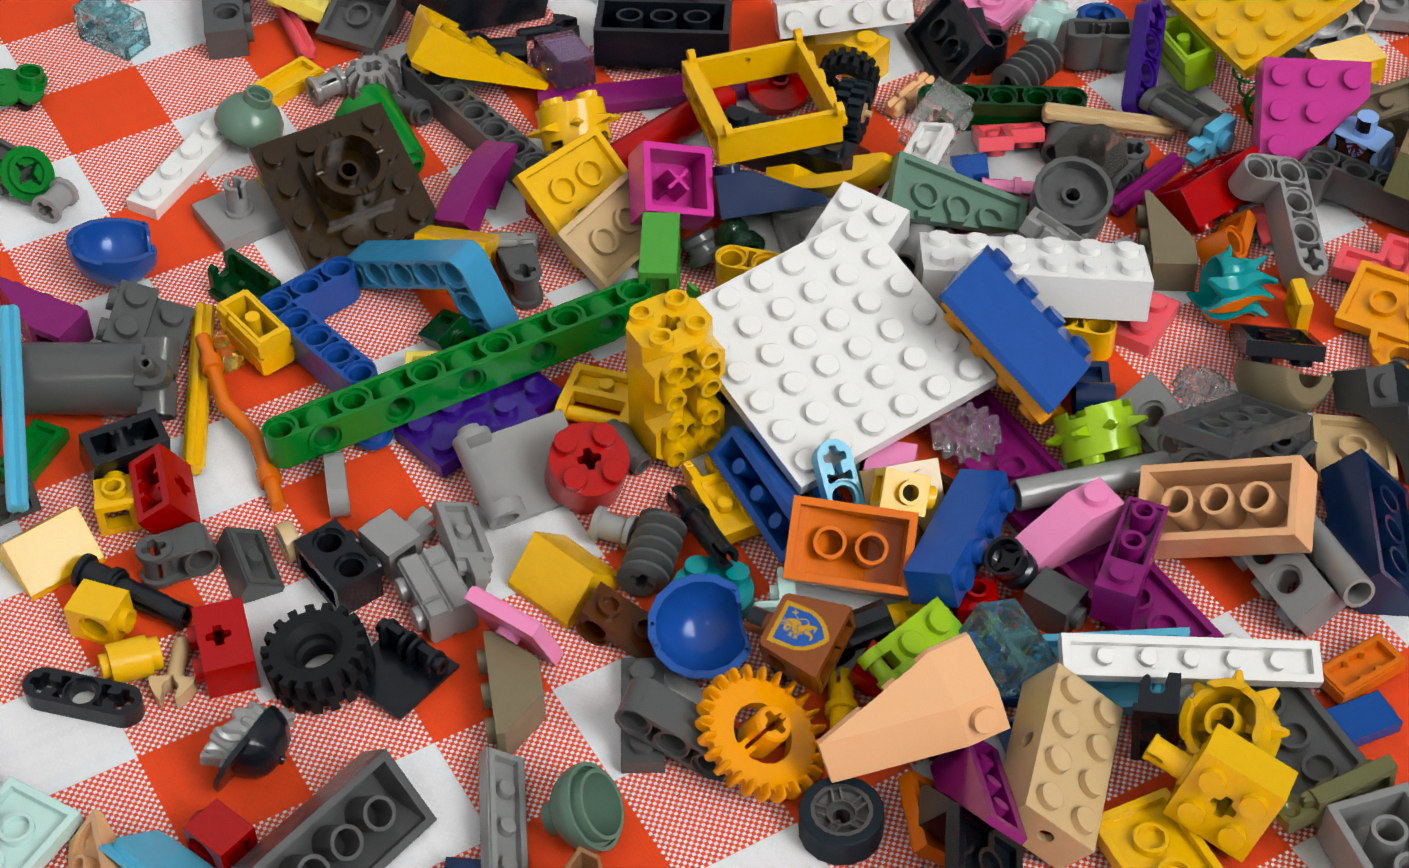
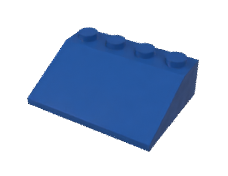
M987 244L952 276L939 298L1049 415L1090 367L1093 359L1090 355L1092 349L1080 335L1072 336L1063 326L1066 323L1064 318L1053 306L1050 305L1046 308L1036 297L1039 294L1038 290L1026 277L1019 279L1010 269L1012 266L1010 259L1000 249L996 248L993 251Z

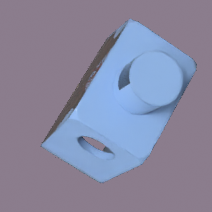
M1364 109L1358 112L1357 117H1347L1335 129L1326 146L1388 172L1391 171L1394 164L1395 136L1392 132L1377 126L1379 115L1373 110Z

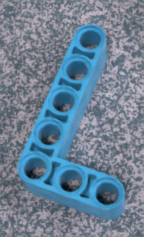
M367 240L347 256L355 264L360 289H447L459 313L466 318L479 335L519 320L486 252L473 240Z

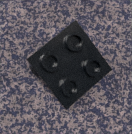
M382 618L375 627L379 640L372 645L376 663H373L375 669L373 678L366 677L369 686L364 692L356 688V691L400 721L459 668V664L448 658L443 651L429 645L424 638L418 637L415 632L401 626L396 619L391 618L388 620Z

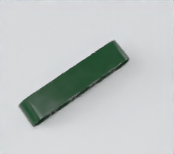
M927 84L918 91L916 122L918 125L920 122L953 123L955 131H971V125L1041 122L1045 127L1046 133L1047 127L1051 123H1045L1041 119L1042 107L1045 103L1052 102L1086 107L1088 96L1084 90L1068 86Z

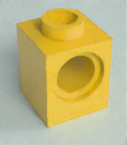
M84 578L63 609L71 636L103 645L122 640L126 633L128 634L132 631L137 617L129 590Z

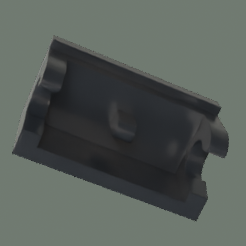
M1169 672L1165 682L1166 690L1163 693H1154L1149 689L1151 686L1149 674L1142 677L1139 684L1138 703H1133L1131 760L1145 761L1142 759V755L1156 733L1171 744L1177 745L1182 673Z

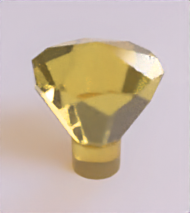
M218 331L212 335L215 345L214 350L221 355L225 368L223 373L238 370L245 365L247 359L230 343L226 331Z

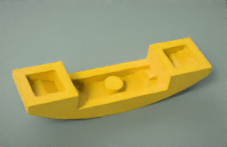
M885 152L853 156L852 170L816 174L797 164L766 167V175L825 195L827 198H833L843 181L865 191L874 189L890 179L893 156Z

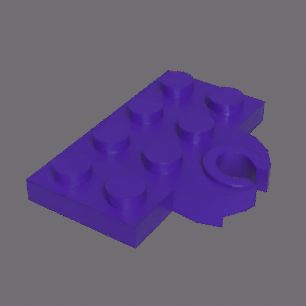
M535 372L394 428L395 439L439 476L444 478L462 467L452 445V441L457 436L456 433L460 428L471 423H478L479 426H488L491 433L545 415L555 409L562 389L540 372Z

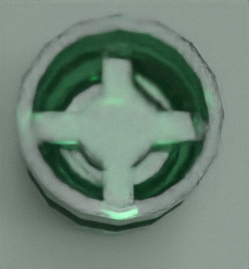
M740 217L725 220L715 233V244L720 247L739 245L761 250L765 248L764 238L756 231L749 230L747 223Z

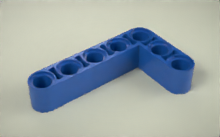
M344 256L328 259L260 298L259 301L290 329L295 360L332 392L378 375L374 362L323 321L327 317L353 304L361 296L355 264L352 259Z

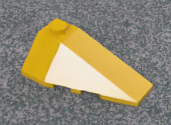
M421 4L418 6L405 49L411 61V66L424 74H429L431 71L443 77L546 90L549 86L545 76L540 71L507 52H502L499 56L496 54V49L487 43V40L478 35L470 39L458 28L460 24Z

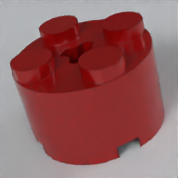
M579 422L559 431L551 444L544 474L545 485L551 498L558 504L560 502L570 508L571 512L581 515L593 514L599 505L605 506L608 509L620 495L629 470L630 457L625 442L617 434L616 429L608 423Z

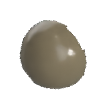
M1236 359V363H1233L1232 374L1238 392L1305 414L1316 409L1331 392L1336 379L1332 378V373H1329L1328 376L1320 375V377L1299 374L1297 369L1249 361V359Z

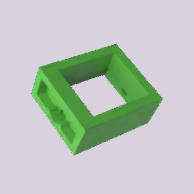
M643 212L638 270L639 284H645L646 280L650 282L653 297L661 293H667L672 289L680 290V213Z

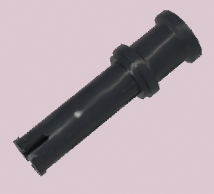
M84 554L73 568L71 584L75 588L79 586L84 578L129 590L134 609L164 621L181 631L192 620V605L178 601L167 594L130 578L126 569L118 566L111 568L99 562L97 556L93 554Z

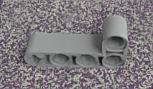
M1251 153L1245 157L1230 176L1228 187L1232 194L1241 200L1264 203L1283 286L1288 290L1291 279L1304 278L1310 291L1327 272L1328 260L1307 171L1302 163L1295 158Z

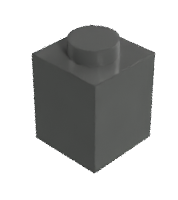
M1046 566L1023 591L1020 619L1047 634L1071 633L1073 629L1079 631L1090 613V610L1086 607L1089 589Z

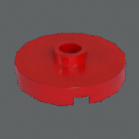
M798 72L745 82L744 87L746 93L751 98V102L756 108L767 114L781 116L790 114V111H794L797 108L799 110L803 107L810 97ZM782 77L785 81L777 82L774 78Z

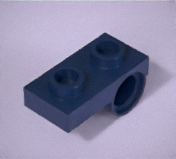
M1092 361L1088 370L1070 390L1072 415H1076V412L1084 410L1085 407L1116 400L1115 383L1110 382L1108 361Z

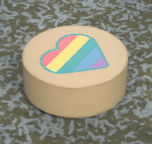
M286 520L274 525V534L284 558L288 563L297 561L293 541L300 538L294 524Z

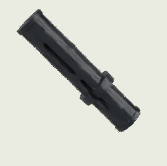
M677 485L672 487V491L678 498L675 499L668 492L666 495L667 504L675 511L677 517L686 524L688 532L693 534L713 560L714 565L721 570L731 568L733 564L726 557L727 554L733 561L737 562L739 553L712 521L709 509L701 501L696 500L686 486Z

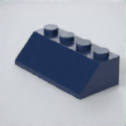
M1361 448L1321 469L1323 488H1321L1320 493L1325 502L1327 514L1324 522L1326 527L1374 583L1375 594L1367 604L1355 609L1361 614L1409 616V493L1399 481Z

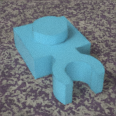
M1225 112L1204 126L1200 137L1195 136L1187 142L1186 146L1191 148L1192 151L1184 157V160L1196 167L1205 158L1209 160L1221 152L1228 151L1235 141L1234 130L1237 118Z

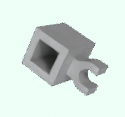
M421 506L404 521L389 508L376 518L368 520L364 526L358 529V536L363 550L368 555L374 554L379 559L384 569V576L390 582L394 583V579L399 578L397 569L399 559L414 553L421 554L423 550L422 542L436 535L435 529L428 524L434 520V516L427 508Z

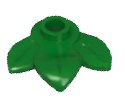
M23 64L16 70L9 68L0 69V106L14 105L19 101L26 105H32L41 101L45 95L44 88L48 84V78L43 68L36 64Z

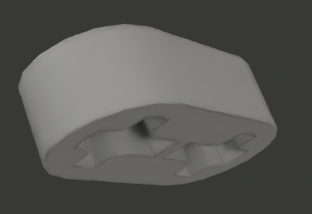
M343 451L323 454L330 517L332 519L351 516Z

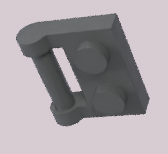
M1170 82L1148 89L1142 95L1138 107L1146 112L1153 111L1188 132L1187 136L1189 138L1200 137L1203 133V127L1222 115L1221 112Z

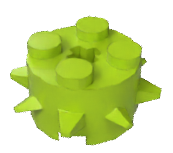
M1130 398L1088 406L1084 410L1076 412V415L1069 416L1068 413H1064L1052 418L1056 435L1046 440L1045 443L1048 447H1060L1064 465H1067L1068 469L1127 458L1142 453L1141 445L1143 444L1138 426L1147 422L1148 416L1135 415Z

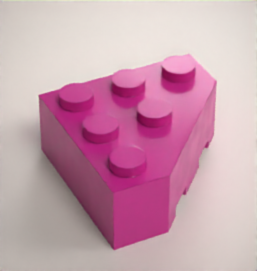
M1263 57L1256 64L1252 146L1256 145L1261 154L1286 156L1299 161L1311 147L1321 142L1370 98L1372 62Z

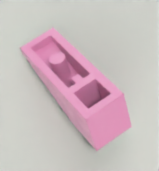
M1098 477L1066 493L1014 538L1036 559L1038 575L1046 566L1055 569L1111 541L1125 502Z

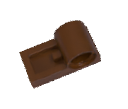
M600 582L576 617L578 633L591 644L605 646L610 641L634 658H652L654 652L648 638V612Z

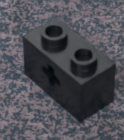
M155 408L78 434L80 460L92 486L93 480L103 478L110 471L117 470L129 474L128 463L158 443L170 450V438Z

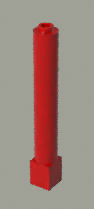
M730 85L712 89L723 112H725L730 104L737 106V95ZM688 99L610 145L628 169V155L643 140L680 144L702 131V128ZM525 199L526 213L543 225Z

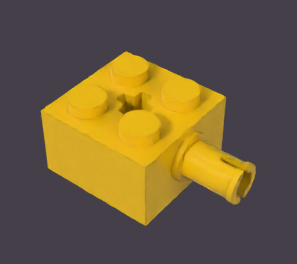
M1219 723L1197 754L1189 755L1156 733L1142 755V759L1145 761L1148 760L1177 778L1176 785L1162 813L1241 863L1287 802L1299 773Z

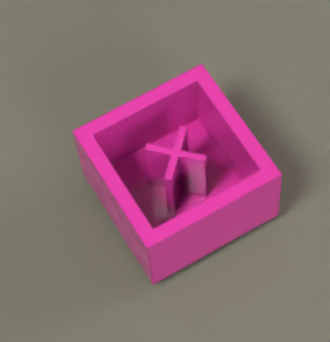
M643 140L628 155L631 225H642L643 212L680 213V229L697 231L714 218L711 147Z

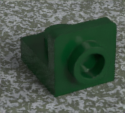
M444 308L417 334L426 345L438 350H443L480 336L463 315Z

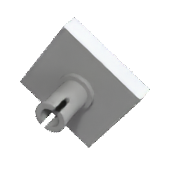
M233 175L231 176L233 187L230 185V180L226 178L223 181L225 191L191 204L194 217L224 252L230 248L234 250L240 249L285 229L266 190L255 178L246 181L242 176Z

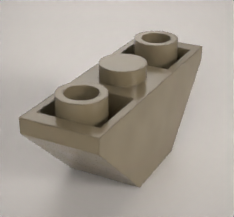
M491 630L483 631L485 649L476 650L479 675L488 674L489 681L488 683H480L483 709L492 708L493 717L485 718L488 744L497 743V750L513 754L546 719L539 658Z

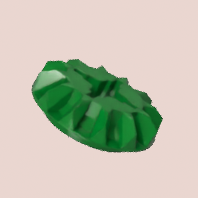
M18 146L2 156L0 184L4 185L9 191V196L16 197L22 202L33 201L37 195H43L50 188L49 184L55 178V173L51 161L43 152L31 146ZM33 165L29 174L33 181L27 180L20 184L19 178L22 173L18 168L23 170Z

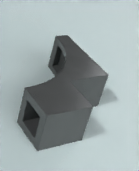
M1393 363L1357 366L1331 371L1333 374L1332 378H1336L1333 384L1336 410L1359 414L1382 431L1393 446L1401 463L1406 485H1409V402L1398 401Z

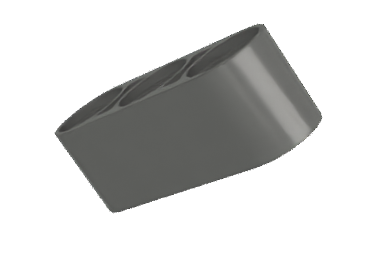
M638 676L631 679L614 716L617 725L625 732L705 778L722 780L726 777L725 774L716 776L713 772L716 763L714 761L707 762L703 756L709 751L708 748L698 744L697 738L704 732L699 731L695 727V720L700 717L696 710L697 704L649 677ZM734 727L735 737L738 741V729Z

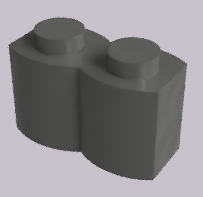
M1085 17L1067 20L1063 51L1065 67L1079 72L1096 68L1105 69L1110 72L1126 70L1134 20L1109 18L1101 21Z

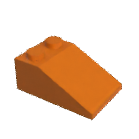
M793 495L782 579L862 595L903 600L909 594L903 570L914 552L919 513Z

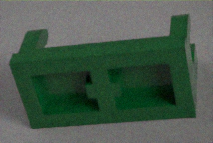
M233 248L223 252L225 268L220 274H218V268L213 264H210L208 268L211 288L208 290V293L218 303L243 289H248L260 300L263 295L281 286L279 279Z

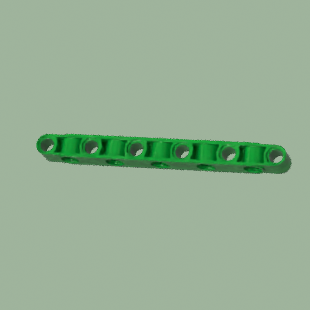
M638 278L625 280L268 419L261 428L269 462L277 468L286 469L294 467L325 453H333L614 342L626 335L630 308L636 303L653 297L652 285L647 280L645 284H639Z

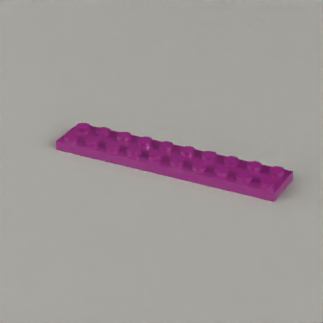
M989 390L921 427L959 469L1006 471L1009 488L1011 481L1014 479L1065 470ZM1052 505L1020 512L1014 507L1013 511L1008 513L1005 519L1020 533ZM1111 541L1053 569L1089 589L1086 605L1089 610L1094 584ZM1152 562L1131 628L1126 629L1099 621L1108 631L1190 627V637L1224 638V635L1154 562Z

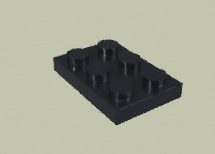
M934 0L904 32L905 37L929 76H934V84H963L971 73L995 49L963 0Z
M1230 323L1229 339L1242 351L1243 355L1249 356V361L1272 364L1273 358L1289 360V365L1306 368L1312 367L1313 362H1325L1326 346L1307 330Z

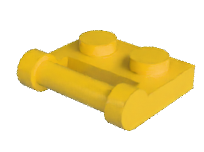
M576 362L557 400L554 411L561 409L567 423L569 420L575 422L607 423L612 419H617L620 423L626 422L629 426L627 373ZM580 402L621 411V414L616 415L575 406L574 403Z

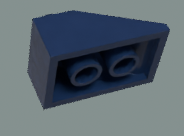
M740 164L712 167L713 219L724 220L828 204L827 196L754 171L740 170Z

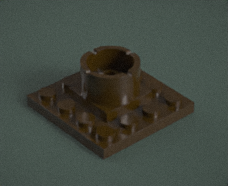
M381 102L249 148L248 155L305 271L333 257H347L367 240H411L416 232L428 225L441 226L434 220L437 211Z

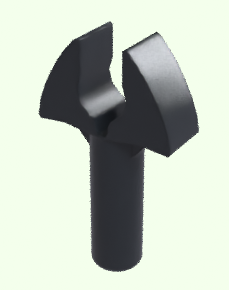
M553 14V23L519 28L516 31V36H526V41L553 37L558 39L560 46H564L579 38L580 30L576 17Z

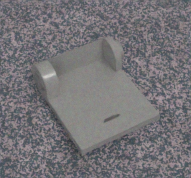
M561 409L491 433L488 426H479L478 423L465 425L457 431V436L453 439L452 445L490 529H502L564 506L551 498L544 479L547 459L554 437L559 431L569 426Z

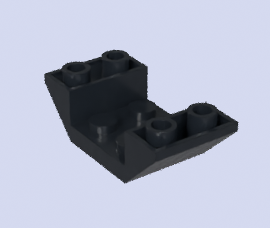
M925 784L920 787L919 826L945 842V868H1023L1022 845L929 785Z

